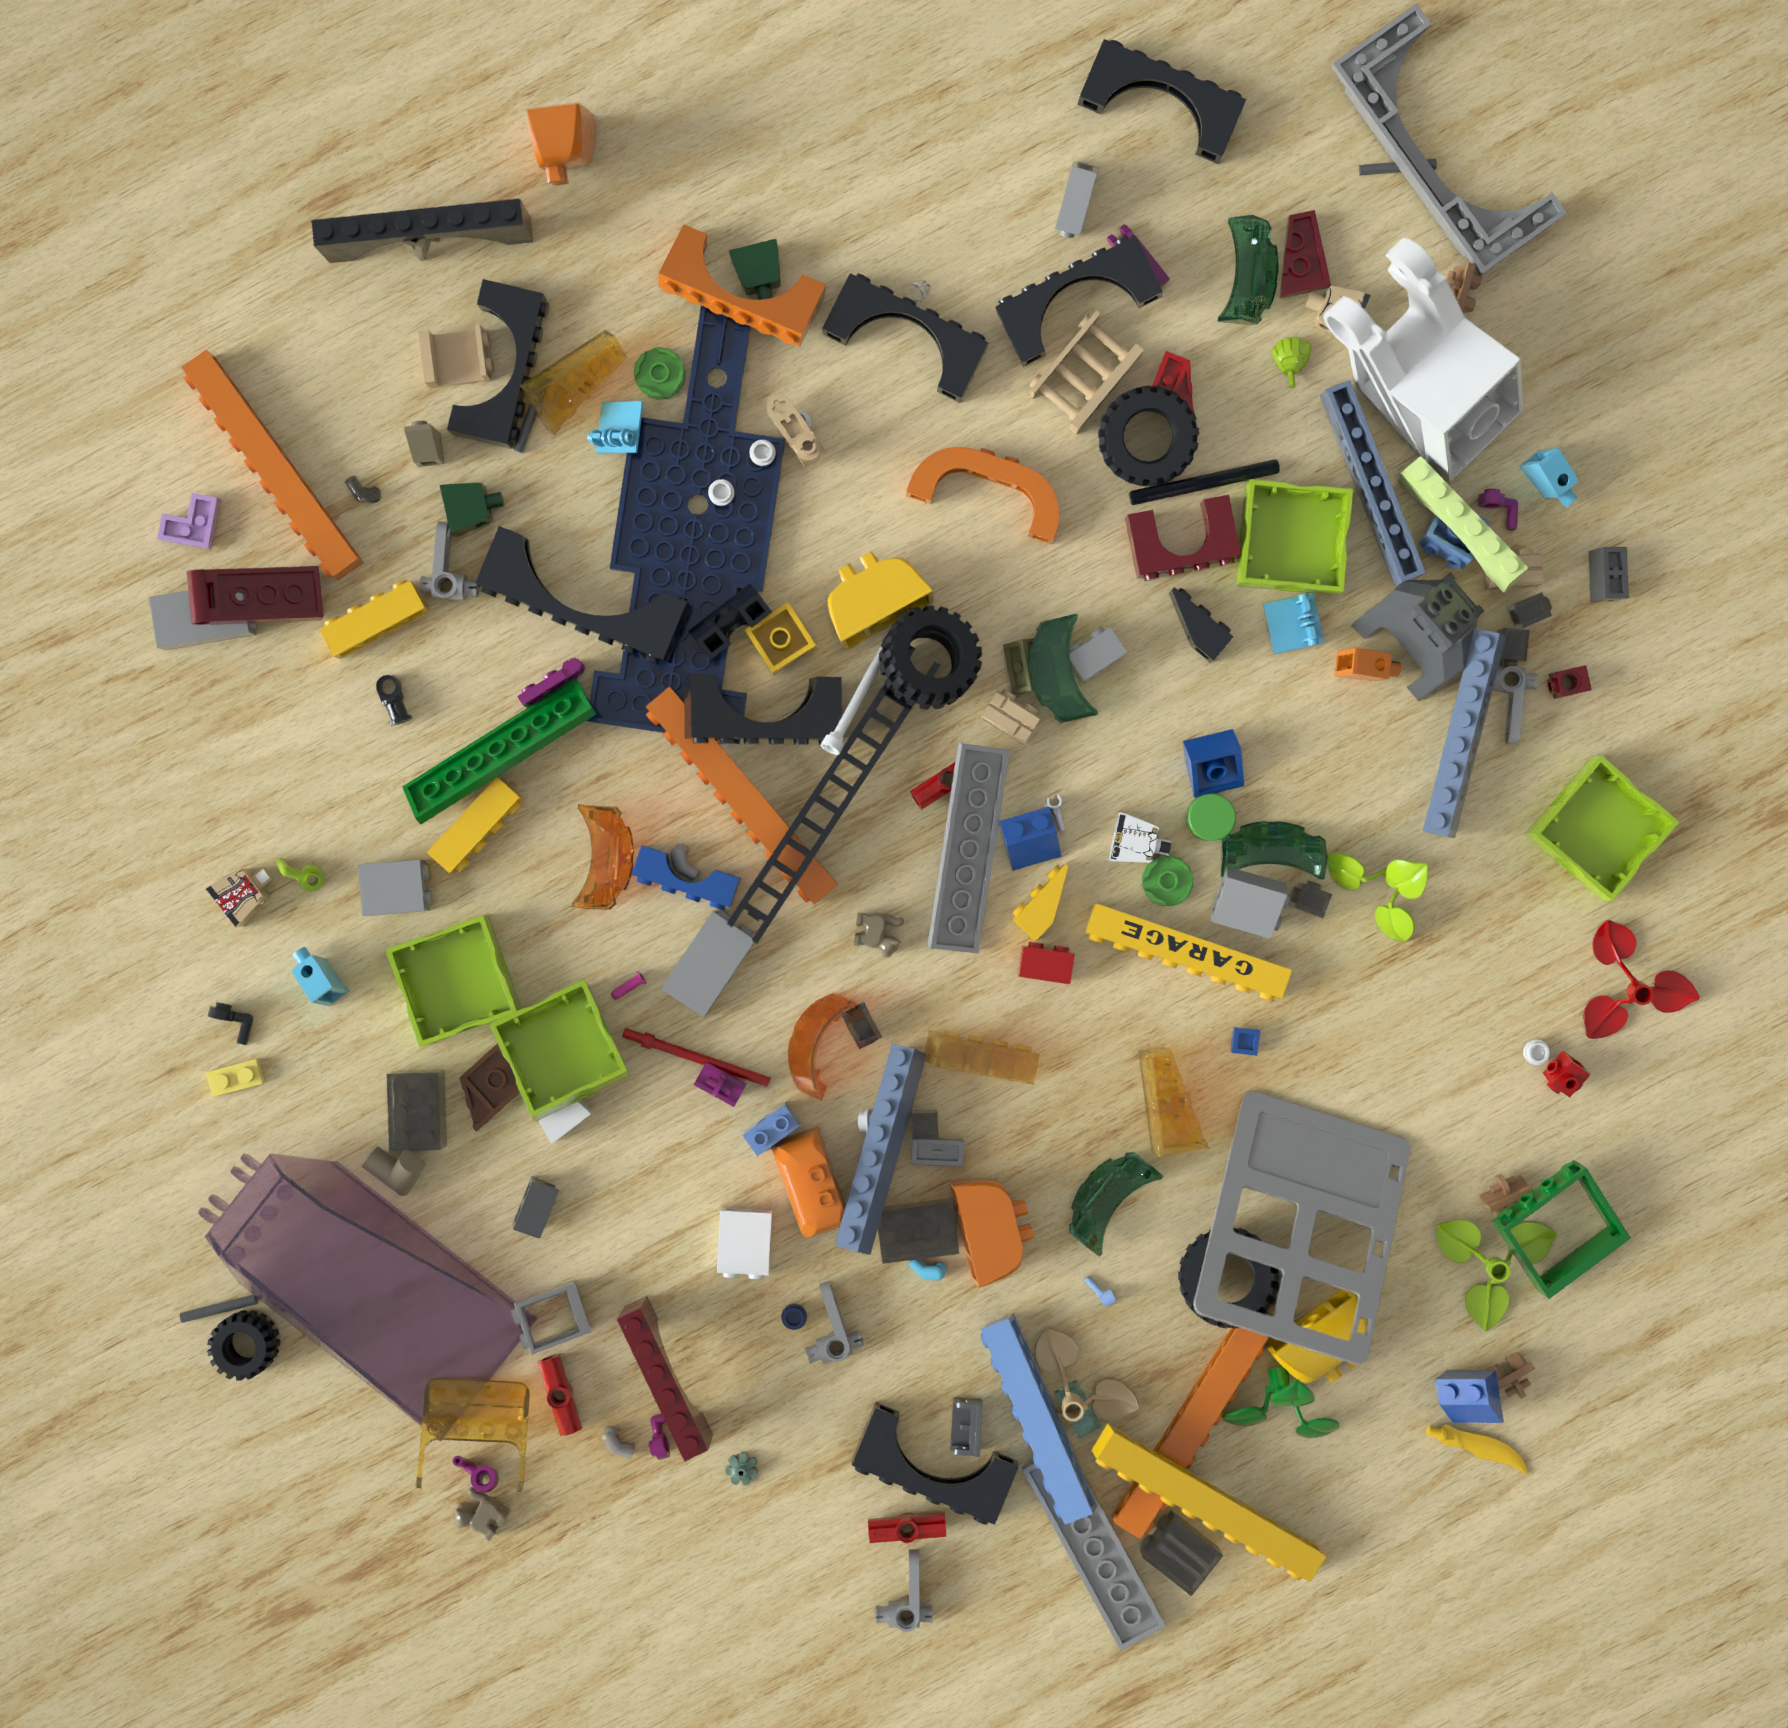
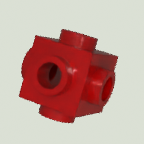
M1562 1051L1555 1060L1551 1061L1543 1072L1549 1081L1547 1086L1556 1094L1562 1092L1569 1098L1581 1089L1583 1083L1590 1076V1073L1583 1064L1565 1051Z

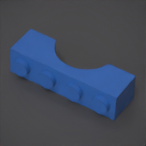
M641 845L632 875L637 876L636 881L651 886L652 882L662 885L661 890L676 894V891L679 890L686 893L685 898L700 902L701 898L711 901L709 906L724 910L725 906L732 907L741 880L740 877L714 870L709 877L700 882H687L673 872L669 863L668 853Z

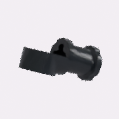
M384 675L378 679L376 690L382 705L386 706L391 719L389 723L392 727L411 720L412 716L407 713L403 703L404 696L401 691L402 685L400 680L395 676ZM387 679L393 680L396 686L391 694H386L382 689V684Z

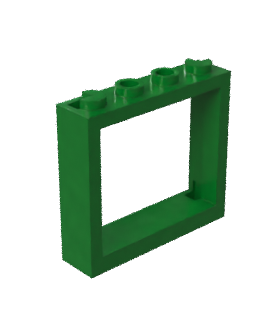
M1575 1160L1563 1165L1560 1171L1550 1178L1544 1179L1537 1188L1521 1196L1518 1202L1510 1208L1501 1211L1492 1220L1536 1290L1547 1299L1553 1297L1631 1239L1588 1169ZM1578 1180L1607 1227L1539 1276L1510 1230Z

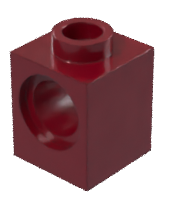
M1586 665L1548 674L1547 686L1554 699L1592 690ZM1565 676L1569 677L1572 681L1570 689L1565 688L1563 685Z

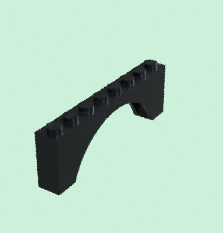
M520 198L311 220L314 247L329 263L355 261L359 256L372 249L417 239L444 237L476 238L496 241L506 245L533 242L531 217Z
M501 526L497 529L475 582L483 587L481 592L494 598H496L497 594L505 596V602L516 607H519L520 603L529 606L528 611L542 617L543 613L552 616L551 621L563 626H566L567 622L576 625L575 631L589 636L590 632L599 635L598 640L612 645L615 641L622 644V650L636 655L637 651L646 654L644 659L658 665L660 661L669 662L692 607L683 600L662 593L646 606L619 615H592L574 610L559 602L541 582L532 562L529 540L523 535Z

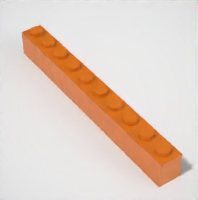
M206 349L181 368L186 374L183 377L192 390H198L201 394L199 400L208 411L212 410L217 416L214 418L215 423L223 432L227 430L232 437L229 439L231 445L238 453L240 451L243 452L247 458L244 460L246 466L252 473L257 472L261 477L260 485L268 494L272 493L277 499L274 502L275 506L283 515L287 513L292 521L289 525L298 536L303 535L307 541L304 544L306 549L313 557L317 555L322 563L319 566L326 576H332L340 580L361 565L363 560L216 357Z
M669 686L646 706L649 710L646 713L647 717L655 726L659 723L666 730L663 733L664 737L672 746L676 743L683 750L680 753L681 757L689 766L692 763L696 765L700 770L697 773L698 777L705 785L709 783L713 785L717 790L713 793L722 805L726 802L733 809L730 813L739 825L743 822L750 829L747 834L756 844L761 842L767 850L763 853L769 859L790 827L715 739H709L708 744H693V739H685L684 702ZM794 833L792 839L807 848ZM786 845L777 860L797 872L806 856ZM814 857L797 883L800 888L797 893L806 903L811 901L815 905L838 884ZM782 871L780 872L788 882L791 881V877Z
M1269 1312L1266 1314L1268 1316H1273V1314ZM1230 1328L1155 1446L1154 1451L1183 1468L1189 1469L1196 1459L1194 1454L1199 1447H1203L1207 1443L1210 1436L1208 1432L1213 1425L1216 1426L1223 1417L1222 1410L1227 1403H1232L1237 1394L1236 1388L1241 1381H1246L1251 1372V1364L1254 1360L1260 1359L1265 1350L1264 1344L1271 1337L1243 1328ZM1133 1481L1112 1514V1518L1115 1524L1141 1540L1144 1533L1148 1534L1153 1528L1155 1522L1153 1519L1158 1512L1161 1513L1167 1504L1160 1499V1495L1155 1492L1152 1495L1146 1493L1139 1487L1138 1482Z

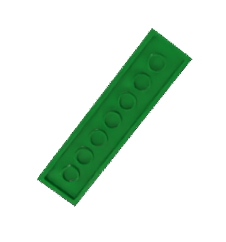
M576 677L402 786L414 817L420 825L596 715Z

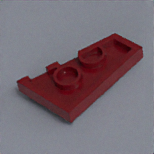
M1315 210L1293 214L1288 217L1279 299L1322 290L1331 286Z

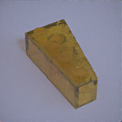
M604 330L521 384L520 387L545 428L553 435H556L561 429V425L577 412L576 409L595 393L594 390L602 381L605 382L627 356L615 335Z
M929 1030L924 1051L927 1054L925 1061L935 1067L1034 1085L1040 1054L1033 1052L1032 1046L1017 1044V1048L1008 1046V1042L993 1039V1043L984 1041V1037L969 1035L966 1038L959 1036L960 1033L944 1030V1033Z
M1160 1047L1139 1050L1151 1152L1158 1156L1208 1149V1143L1202 1134L1201 1125L1195 1116L1191 1105L1192 1102L1183 1085V1079L1171 1049Z

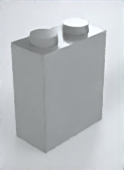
M425 860L358 865L362 916L430 911L429 905H432L433 897L431 890H428L427 880H430L431 874L430 867L426 864Z
M1227 866L1211 909V922L1271 939L1274 930L1278 931L1281 925L1282 916H1280L1282 908L1286 909L1290 901V894L1287 893V883Z

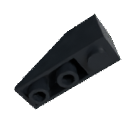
M1174 587L1169 592V595L1188 642L1196 652L1211 663L1233 638L1230 634L1231 629L1221 621L1215 622L1210 617L1211 612L1201 604L1196 606L1190 601L1192 597L1184 589L1179 588L1177 590Z

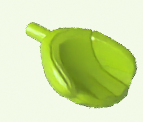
M1288 337L1280 340L1272 348V355L1278 368L1284 375H1288L1289 388L1296 387L1294 374L1303 370L1311 353V344L1299 337Z

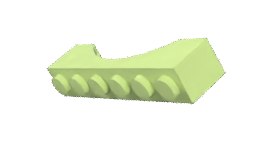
M1421 456L1401 472L1398 483L1416 502L1433 512L1461 539L1479 562L1486 575L1504 593L1524 577L1528 566Z

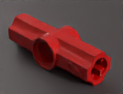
M955 762L910 790L912 798L921 810L951 791L952 786L943 784L942 775L944 773L954 775Z
M554 1354L539 1360L537 1363L546 1388L547 1402L552 1408L560 1436H567L581 1430L583 1427L574 1402L573 1388L568 1382L560 1354ZM562 1390L566 1394V1399H557L554 1391Z
M945 1512L920 1515L903 1513L896 1517L868 1519L869 1543L891 1541L911 1543L916 1539L947 1537ZM909 1523L913 1525L914 1529L911 1532H904L900 1527L903 1524Z

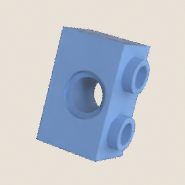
M785 1102L744 1131L743 1137L755 1154L759 1156L798 1128L801 1122L787 1102Z

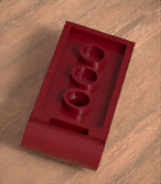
M319 566L195 569L186 572L192 625L318 621L324 617ZM235 594H243L244 600H238Z

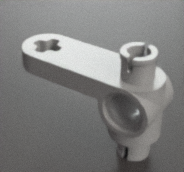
M438 521L432 577L421 576L420 582L427 585H420V592L432 593L433 598L447 601H465L466 596L478 597L479 591L472 589H479V585L475 583L476 580H467L466 575L448 572L451 533L448 522ZM451 580L453 583L452 589L447 593H443L441 588L443 582Z
M1499 666L1493 687L1494 692L1509 693L1505 743L1518 745L1520 740L1524 690H1536L1537 682L1530 681L1538 680L1537 673H1526L1525 668L1516 666ZM1506 673H1511L1515 677V684L1512 687L1507 686L1504 682Z
M827 1281L819 1285L833 1331L827 1336L816 1339V1345L805 1347L810 1364L818 1360H822L823 1364L832 1361L839 1362L847 1356L853 1355L852 1349L864 1346L859 1330L850 1334L847 1333L831 1282ZM841 1341L844 1344V1348L841 1351H834L830 1347L831 1342Z
M909 1549V1597L901 1598L898 1601H889V1606H876V1623L889 1622V1628H898L906 1632L920 1628V1622L932 1623V1605L920 1606L919 1549ZM904 1610H909L913 1613V1616L903 1618L900 1616V1613Z

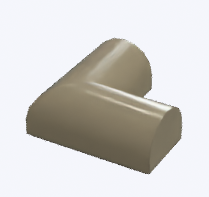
M378 1146L362 1165L365 1170L400 1196H405L411 1191L426 1166L422 1160L406 1149L401 1153L399 1159L396 1160Z

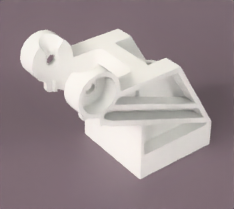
M1402 238L1389 250L1386 256L1391 261L1388 269L1389 273L1408 291L1409 309L1385 332L1373 322L1368 313L1359 304L1343 296L1324 313V321L1334 336L1348 347L1356 388L1419 457L1421 456L1438 474L1448 482H1451L1523 412L1521 359L1464 317L1451 287L1446 281V277L1437 271L1431 257L1417 243L1410 239Z

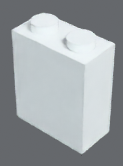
M721 1208L717 1273H723V1277L736 1278L738 1274H749L748 1278L763 1279L764 1275H769L773 1209Z

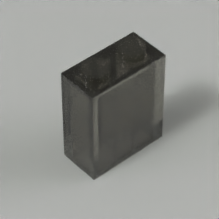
M1171 1510L1168 1515L1164 1514L1156 1524L1157 1529L1152 1535L1148 1534L1143 1539L1140 1545V1552L1143 1559L1192 1596L1223 1557V1554L1217 1545Z

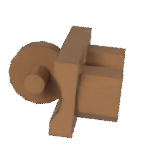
M1466 263L1465 266L1454 267V270L1449 271L1446 278L1462 313L1474 310L1476 300L1468 296L1469 289H1478L1483 277L1474 271L1475 265L1471 263Z
M1500 1173L1495 1176L1497 1184L1490 1186L1489 1191L1480 1194V1198L1485 1206L1497 1217L1501 1211L1508 1209V1205L1518 1202L1521 1196L1530 1193L1533 1189L1525 1182L1522 1176L1517 1178L1512 1176L1505 1179Z
M1516 1352L1506 1358V1361L1513 1370L1511 1373L1504 1375L1498 1363L1485 1370L1496 1371L1499 1389L1511 1383L1512 1387L1504 1390L1508 1397L1517 1393L1523 1399L1526 1397L1523 1389L1530 1386L1531 1383L1527 1378L1520 1382L1517 1379L1533 1371L1535 1367L1531 1362L1527 1363L1519 1352Z

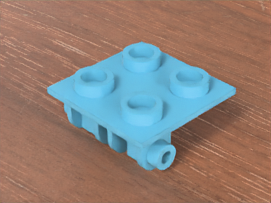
M643 401L602 402L599 430H592L587 435L588 441L596 446V453H637Z
M1314 593L1298 595V597L1263 604L1274 654L1324 644Z

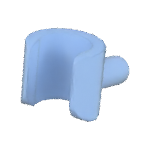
M1089 1276L1084 1280L1096 1292L1103 1305L1109 1306L1116 1302L1111 1289L1102 1292L1101 1288Z

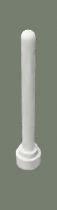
M882 647L878 649L834 732L826 735L821 743L822 748L827 752L839 755L844 747L843 736L883 663L879 661V652L882 650Z

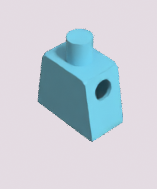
M1559 448L1538 450L1519 466L1543 497L1558 498L1564 507L1569 506L1577 499L1571 487L1578 482V478Z
M306 947L297 950L293 954L298 965L292 969V973L311 1003L330 1006L349 992L326 959L311 955Z

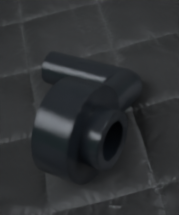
M216 1002V1006H210L208 1017L241 1023L237 1043L247 1045L253 1022L252 1015L231 1010L232 1005Z

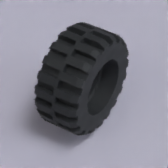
M1141 386L1118 396L1108 406L1107 411L1102 416L1100 429L1098 430L1099 450L1102 453L1105 464L1113 471L1112 473L1130 484L1139 486H1157L1170 482L1175 477L1180 476L1194 459L1193 455L1197 451L1199 444L1197 443L1199 427L1197 428L1196 425L1197 418L1195 413H1192L1189 408L1190 405L1186 400L1180 398L1176 392L1160 386ZM1146 411L1162 415L1169 422L1172 429L1170 448L1161 458L1153 461H1142L1135 458L1129 453L1124 442V431L1128 422L1135 415Z
M926 605L923 610L917 607L911 609L908 614L904 613L888 631L881 644L882 650L879 652V661L883 662L880 666L881 675L887 676L885 684L888 689L893 687L896 690L893 695L898 699L901 697L906 698L907 705L913 707L918 703L920 704V709L928 710L931 706L934 709H940L946 704L951 705L956 702L978 677L977 673L982 665V662L978 660L982 656V647L976 646L979 638L977 633H971V624L968 621L963 623L960 620V614L954 612L953 615L947 613L948 608L942 606L938 610H934L933 605ZM930 638L945 647L952 663L951 671L946 677H928L914 667L909 656V645L914 639Z
M1233 1228L1237 1234L1262 1241L1255 1234H1251L1247 1230ZM1210 1229L1208 1233L1204 1235L1201 1233L1197 1236V1240L1189 1244L1185 1249L1186 1253L1184 1257H1181L1179 1263L1181 1265L1178 1272V1280H1180L1181 1286L1179 1288L1188 1307L1202 1320L1220 1328L1238 1329L1240 1327L1202 1316L1194 1309V1299L1211 1232ZM1246 1259L1251 1265L1254 1274L1252 1289L1246 1297L1230 1304L1266 1315L1270 1307L1274 1305L1277 1292H1279V1269Z

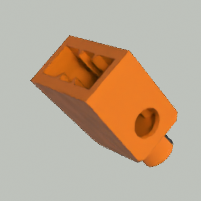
M1362 648L1337 651L1334 677L1367 681L1387 680L1390 676L1398 677L1400 675L1401 663L1391 661L1392 655L1387 652Z

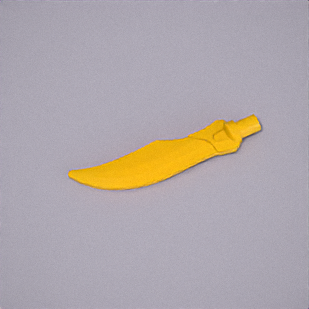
M1445 1424L1440 1428L1427 1426L1426 1435L1438 1438L1444 1446L1466 1449L1478 1459L1503 1463L1520 1470L1524 1474H1528L1527 1467L1519 1454L1498 1439L1462 1431L1449 1424Z

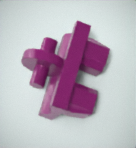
M708 1062L705 1063L694 1083L696 1087L732 1107H735L747 1085Z

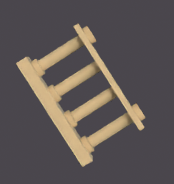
M1097 310L1092 316L1087 314L1078 326L1081 330L1042 376L1038 373L1029 384L1032 388L1029 393L1031 398H1034L1040 391L1070 416L1071 423L1068 428L1075 434L1079 432L1142 356L1144 351L1138 344H1135L1132 349L1129 347L1124 348L1095 324L1100 316ZM1088 332L1119 356L1118 360L1121 362L1115 369L1112 367L1108 368L1079 344ZM1071 352H1074L1103 376L1101 379L1104 383L1099 389L1096 387L1092 388L1063 364ZM1055 371L1086 396L1085 399L1088 402L1082 409L1079 406L1076 408L1046 383Z

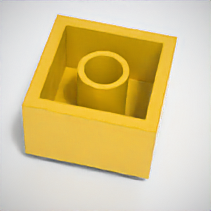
M789 602L774 610L753 628L749 626L744 629L774 676L817 649L814 641Z

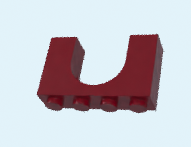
M1229 494L1204 499L1200 503L1206 536L1202 548L1191 555L1181 556L1173 554L1162 545L1158 536L1153 510L1128 514L1125 521L1137 579L1144 577V581L1159 579V574L1168 572L1169 576L1181 575L1185 573L1184 569L1193 567L1195 571L1209 569V564L1218 562L1220 566L1234 564L1235 559L1241 556Z

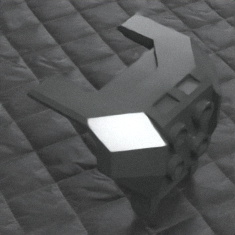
M1451 572L1441 580H1407L1400 583L1380 603L1352 624L1363 639L1380 627L1387 628L1423 669V675L1407 686V689L1418 701H1421L1449 681L1466 666L1474 628L1477 629V618L1484 612L1483 608L1480 605L1476 606L1454 581L1455 577Z

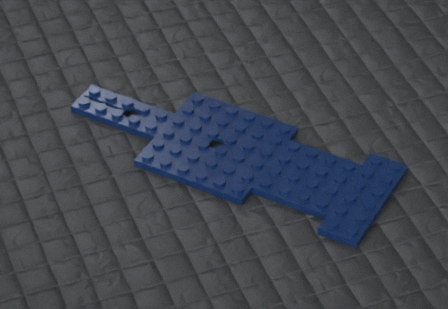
M704 306L700 308L684 422L677 423L641 417L637 453H627L609 568L615 571L635 573L629 612L646 606L662 593L683 600L692 607L668 663L660 661L658 665L644 659L646 656L644 653L637 651L636 655H633L623 650L620 674L594 670L590 703L596 715L588 719L587 722L664 733L666 730L660 723L655 726L647 717L646 713L649 710L646 706L669 686L684 702V676L688 674H716L718 688L726 703L740 715H745L748 694L723 690L729 646L710 660L689 630L737 594V589H743L748 584H751L757 592L763 593L785 439L735 431L751 326L739 324L723 314H715ZM716 368L722 369L727 375L726 383L719 388H714L707 382L708 373ZM758 440H767L775 448V458L767 466L756 465L751 460L750 448ZM726 480L733 486L734 498L728 505L718 506L710 500L708 491L714 481ZM695 495H701L708 501L707 510L700 515L693 514L688 509V502ZM734 739V744H740L741 739Z

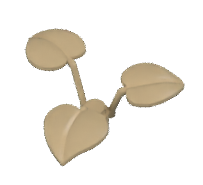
M1047 1329L1040 1335L1035 1350L1039 1366L1046 1372H1053L1059 1368L1066 1396L1062 1400V1409L1058 1408L1056 1412L1065 1433L1069 1425L1068 1420L1077 1421L1081 1419L1084 1410L1088 1409V1405L1092 1400H1094L1092 1404L1094 1413L1105 1421H1116L1139 1410V1404L1134 1393L1124 1383L1115 1379H1105L1098 1382L1095 1388L1096 1395H1090L1085 1402H1082L1079 1395L1070 1392L1064 1367L1070 1366L1076 1361L1078 1356L1077 1344L1069 1335L1053 1329Z

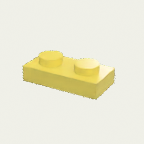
M259 1058L206 1072L212 1097L265 1083Z

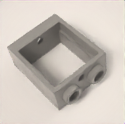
M573 1281L513 1302L515 1309L511 1310L515 1324H521L523 1334L519 1335L523 1349H529L531 1354L591 1333L576 1284ZM566 1293L576 1327L534 1342L523 1308Z

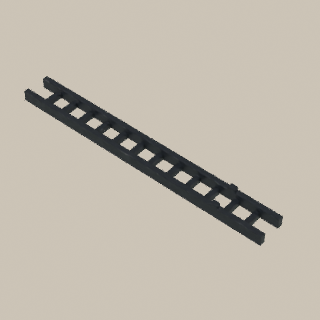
M911 645L909 646L910 657L916 649ZM935 661L926 676L933 677L940 664ZM886 684L879 691L846 741L840 754L837 755L726 923V925L732 928L744 909L748 911L747 915L757 921L759 919L762 920V925L752 939V942L758 944L913 708L907 705L906 700L902 697L898 699L893 695L894 692L890 688L888 689ZM885 696L904 708L895 723L876 711ZM871 717L890 729L881 744L862 732ZM857 738L876 750L867 765L848 753ZM843 759L862 771L853 786L834 775ZM829 780L848 792L839 808L820 796ZM815 802L834 813L825 829L805 817ZM801 823L820 835L811 850H808L792 839ZM786 845L806 856L797 872L777 860ZM772 866L792 878L782 894L763 882ZM758 888L778 900L768 916L749 904Z

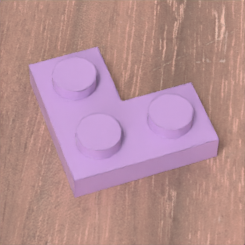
M192 493L188 517L183 518L162 514L157 539L211 550L220 499Z

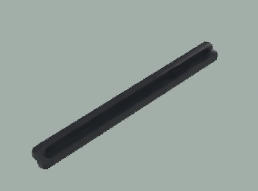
M1274 459L1168 482L1157 486L1132 490L1129 493V499L1132 505L1192 493L1278 474L1280 466L1278 460Z

